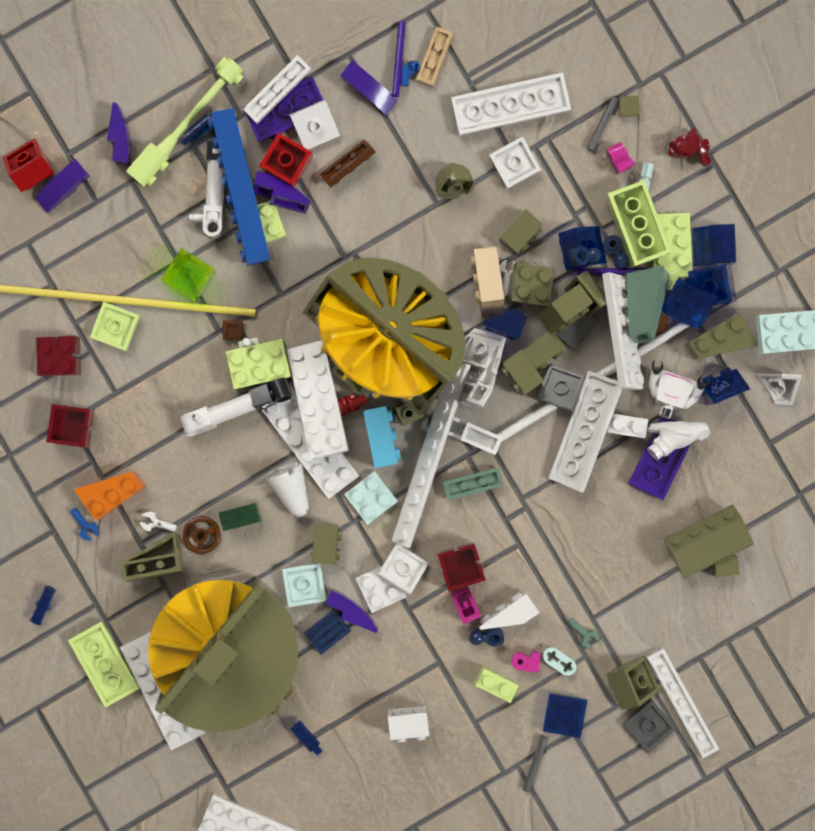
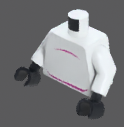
M653 360L648 385L651 396L655 399V404L662 406L659 416L670 419L673 410L681 412L682 408L688 409L695 404L703 393L704 388L708 386L710 379H708L707 383H702L700 379L703 375H700L696 382L664 371L663 361H661L660 367H655V360Z

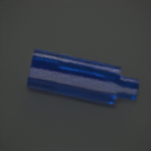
M207 114L183 132L185 136L180 139L181 143L184 146L188 142L192 144L208 131L207 119L210 117Z
M301 720L297 721L290 728L292 733L309 752L313 751L318 756L323 751L318 746L320 742Z

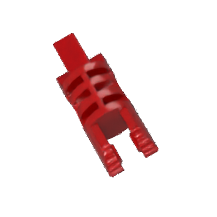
M354 394L338 399L341 416L359 410L360 405L367 403L365 394L356 397Z

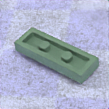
M499 467L443 481L448 500L504 486Z

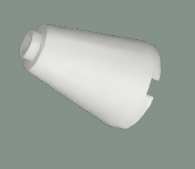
M301 462L286 464L279 467L275 474L271 471L265 476L268 484L292 516L296 515L298 518L307 514L309 504Z

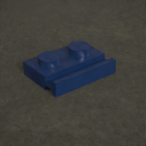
M333 609L306 630L304 634L322 655L351 632V629L341 619L336 610Z

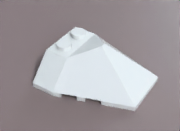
M476 328L465 337L463 363L471 366L457 405L458 407L476 412L484 406L494 387L506 340L505 337Z

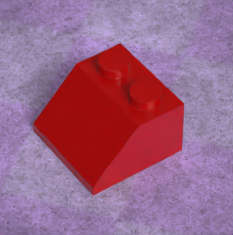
M35 138L2 157L9 177L20 192L31 189L38 182L46 180L54 174L48 158Z

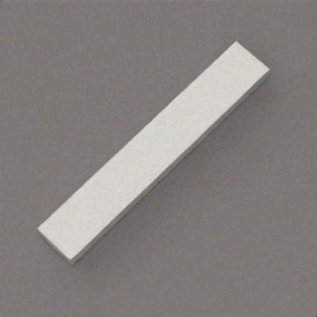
M662 647L646 656L702 759L720 750L664 648Z

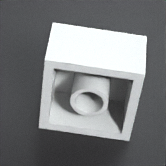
M426 706L389 709L388 725L390 740L398 743L405 742L407 738H414V740L426 739L425 737L429 736Z

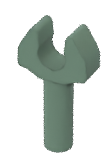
M573 618L567 622L582 636L581 644L584 647L593 649V646L588 642L589 637H594L597 641H600L599 635L594 629L591 631L585 630Z

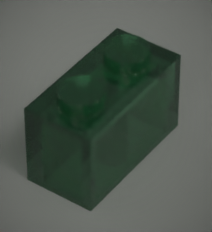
M258 502L219 512L223 531L263 521Z

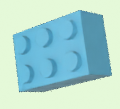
M384 406L363 411L374 467L379 468L398 464V459H401L399 447L395 448L394 440H397L395 428L391 429L390 422L393 421L391 409L387 410V407Z

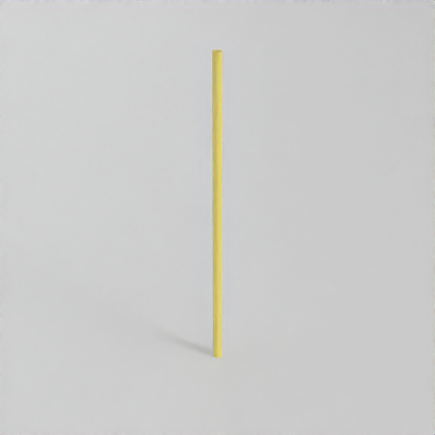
M0 285V292L252 317L256 315V309Z

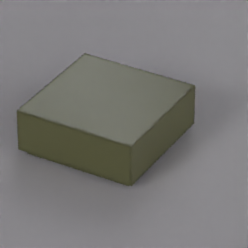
M638 96L618 98L620 117L640 115Z

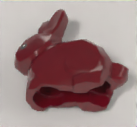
M695 128L669 143V156L687 159L697 155L703 166L711 164V159L707 154L710 149L708 139L701 140Z

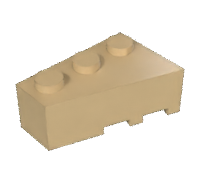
M497 247L474 249V256L470 257L471 268H475L476 273L473 274L474 286L477 285L478 291L475 292L476 303H479L481 317L503 315L504 293Z

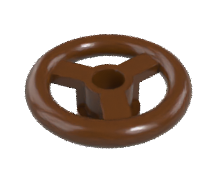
M206 516L192 518L187 522L183 530V541L186 547L196 554L212 552L218 546L221 539V531L218 524ZM206 522L212 527L206 530L204 528H196L194 524ZM189 530L193 532L192 538L198 543L197 547L193 546L189 541ZM199 532L204 533L203 539L198 537ZM215 533L213 543L209 547L204 548V542L207 541L208 535Z

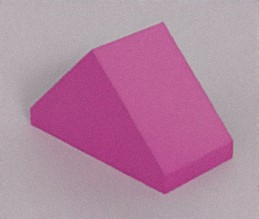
M469 587L451 594L463 625L481 617Z

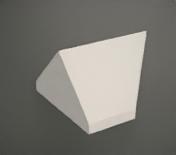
M756 374L774 404L793 405L801 381V375Z

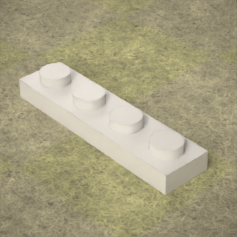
M297 55L243 108L244 112L258 124L311 71V68Z

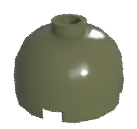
M447 164L437 173L435 179L437 194L440 193V197L445 199L460 198L459 194L464 192L466 195L474 189V181L467 167L460 164Z

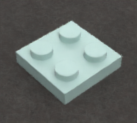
M375 471L344 494L367 525L398 502Z
M314 563L282 569L288 607L327 601L321 564Z

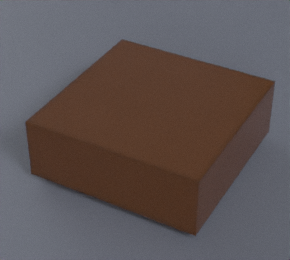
M223 320V340H243V321Z

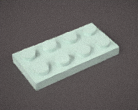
M815 310L755 316L759 354L815 349Z

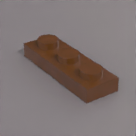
M364 139L319 175L331 188L376 152Z

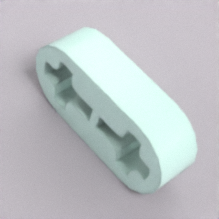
M553 646L544 649L543 659L554 669L566 676H570L576 671V663L572 658ZM555 651L554 655L559 658L558 661L553 658L548 660L547 653ZM563 661L566 664L571 662L570 666L572 669L564 671V666L560 662Z

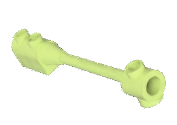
M224 57L217 64L215 69L220 78L174 132L169 134L157 147L150 142L126 170L143 187L146 184L150 187L157 179L154 176L157 171L163 172L169 165L167 160L178 141L177 139L225 83L230 86L233 83L237 85L244 77L241 75L243 70L233 60Z

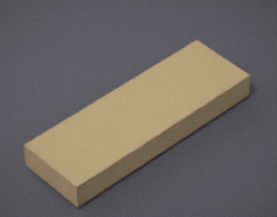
M435 27L415 81L432 88L434 87L454 33Z

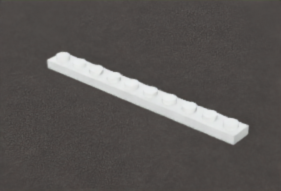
M462 362L457 374L439 395L392 538L393 542L404 547H411L471 366Z

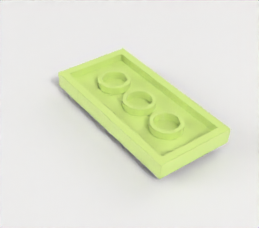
M690 213L657 214L671 253L653 260V266H664L668 271L670 278L666 291L692 290L693 270Z
M104 621L68 640L105 708L140 688Z

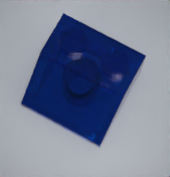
M716 224L692 228L693 266H720L736 263L735 224Z
M599 226L575 227L558 233L566 271L607 263ZM577 246H584L587 250L597 248L601 252V259L596 263L588 261L585 265L575 266L572 264L569 254L571 249Z
M731 264L688 271L694 309L737 302Z
M688 276L678 277L662 306V312L676 321L701 329L719 295Z
M517 309L508 310L485 321L481 329L518 341L527 316H524L523 311Z
M730 367L719 371L720 375L716 377L709 375L701 379L702 383H707L708 379H710L708 386L704 388L702 393L706 405L719 403L750 390L737 369L731 370Z

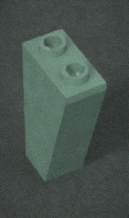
M653 266L650 269L635 270L626 274L629 336L635 343L655 339L670 278L664 266Z

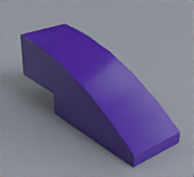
M353 60L340 75L341 79L356 90L357 94L385 116L398 101Z
M113 102L107 140L114 144L112 161L116 164L131 166L132 149L129 128L120 106Z
M74 159L40 191L35 199L49 213L73 194L77 187L91 176L79 161Z
M257 171L253 183L254 194L270 198L269 205L304 214L307 213L310 200L301 192L279 178Z
M332 588L326 605L343 611L342 620L377 633V624L364 608L344 593Z

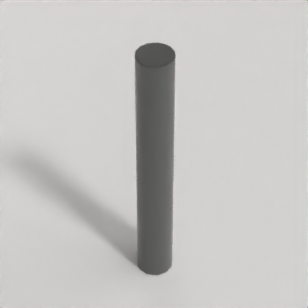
M611 98L587 146L589 151H594L619 101L617 98Z
M544 735L540 737L523 787V791L530 793L548 741V737Z

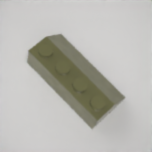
M733 504L664 538L666 549L684 579L754 545L742 517Z

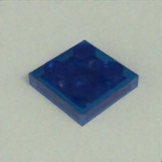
M549 692L543 732L581 738L588 700Z

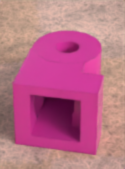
M621 142L606 149L607 156L617 175L634 166L635 163L629 157Z
M532 650V655H526L521 651L514 653L511 658L513 667L520 671L539 673L540 651Z

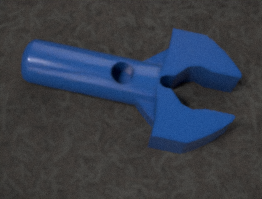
M73 508L70 511L81 526L79 536L82 539L92 540L87 533L88 529L93 530L96 536L99 535V526L96 522L88 523L77 508Z

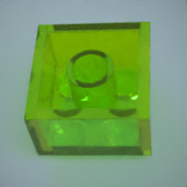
M181 248L161 278V282L196 304L216 274V271L212 266Z

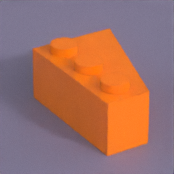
M132 471L73 490L94 520L97 521L147 486L136 471Z

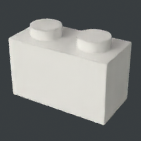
M613 414L606 433L645 438L648 419Z

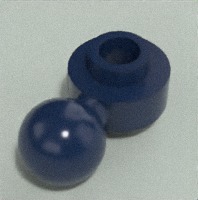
M616 235L606 237L603 242L605 253L614 255V265L617 268L623 269L627 267L629 258L620 252L622 250V240ZM615 242L616 246L610 247L609 243Z
M577 246L571 249L569 256L573 265L582 266L587 264L588 261L591 263L598 262L601 259V252L597 248L587 250L584 246Z
M498 627L487 629L485 633L473 630L469 634V641L473 645H480L485 641L489 646L497 647L504 642V632Z

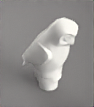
M676 421L652 423L647 432L659 434V436L654 439L652 445L647 449L655 460H659L662 456H668L673 450L684 448L695 440L702 441L710 435V430L705 422Z

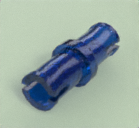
M45 585L40 599L35 603L36 608L29 620L33 624L41 625L46 611L50 610L51 600L57 591L54 587Z

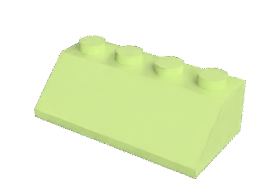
M644 180L610 192L605 196L619 237L622 240V245L629 258L631 268L671 253Z

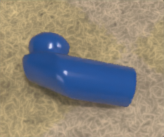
M409 61L402 66L400 86H409V77L420 69L418 61Z

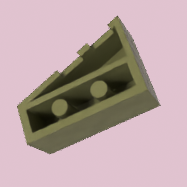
M736 313L685 343L693 358L697 360L758 346V343L740 313Z
M174 532L169 537L121 561L123 581L134 582L184 573L179 534Z

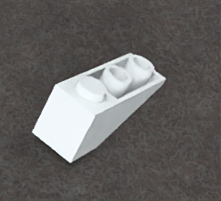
M518 592L511 597L512 601L507 605L505 603L499 605L493 615L487 614L479 620L481 623L478 626L482 630L524 624L540 612L525 592L522 594Z

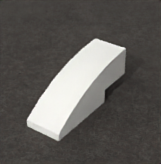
M453 417L448 432L449 436L496 455L503 438L457 417Z

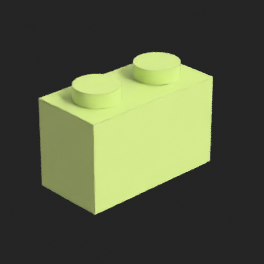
M484 665L475 680L476 687L511 703L519 687L517 681Z

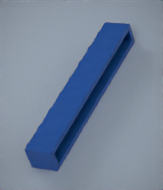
M234 108L211 112L210 118L207 119L208 126L214 132L215 137L212 138L214 149H218L219 152L217 163L218 167L223 169L224 175L221 176L223 187H227L229 193L226 195L228 206H232L231 220L238 232H235L237 244L241 243V261L246 263V267L269 262L270 255Z

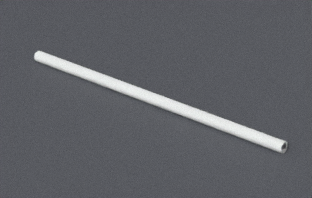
M696 311L665 330L662 334L657 335L654 340L642 344L637 348L639 356H643L702 320L703 316L699 311ZM611 363L598 371L597 374L609 377L617 372L616 363ZM546 403L496 435L503 437L502 441L558 407Z

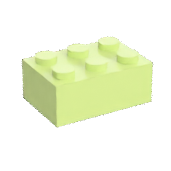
M283 339L226 351L235 390L270 383L279 378H292Z

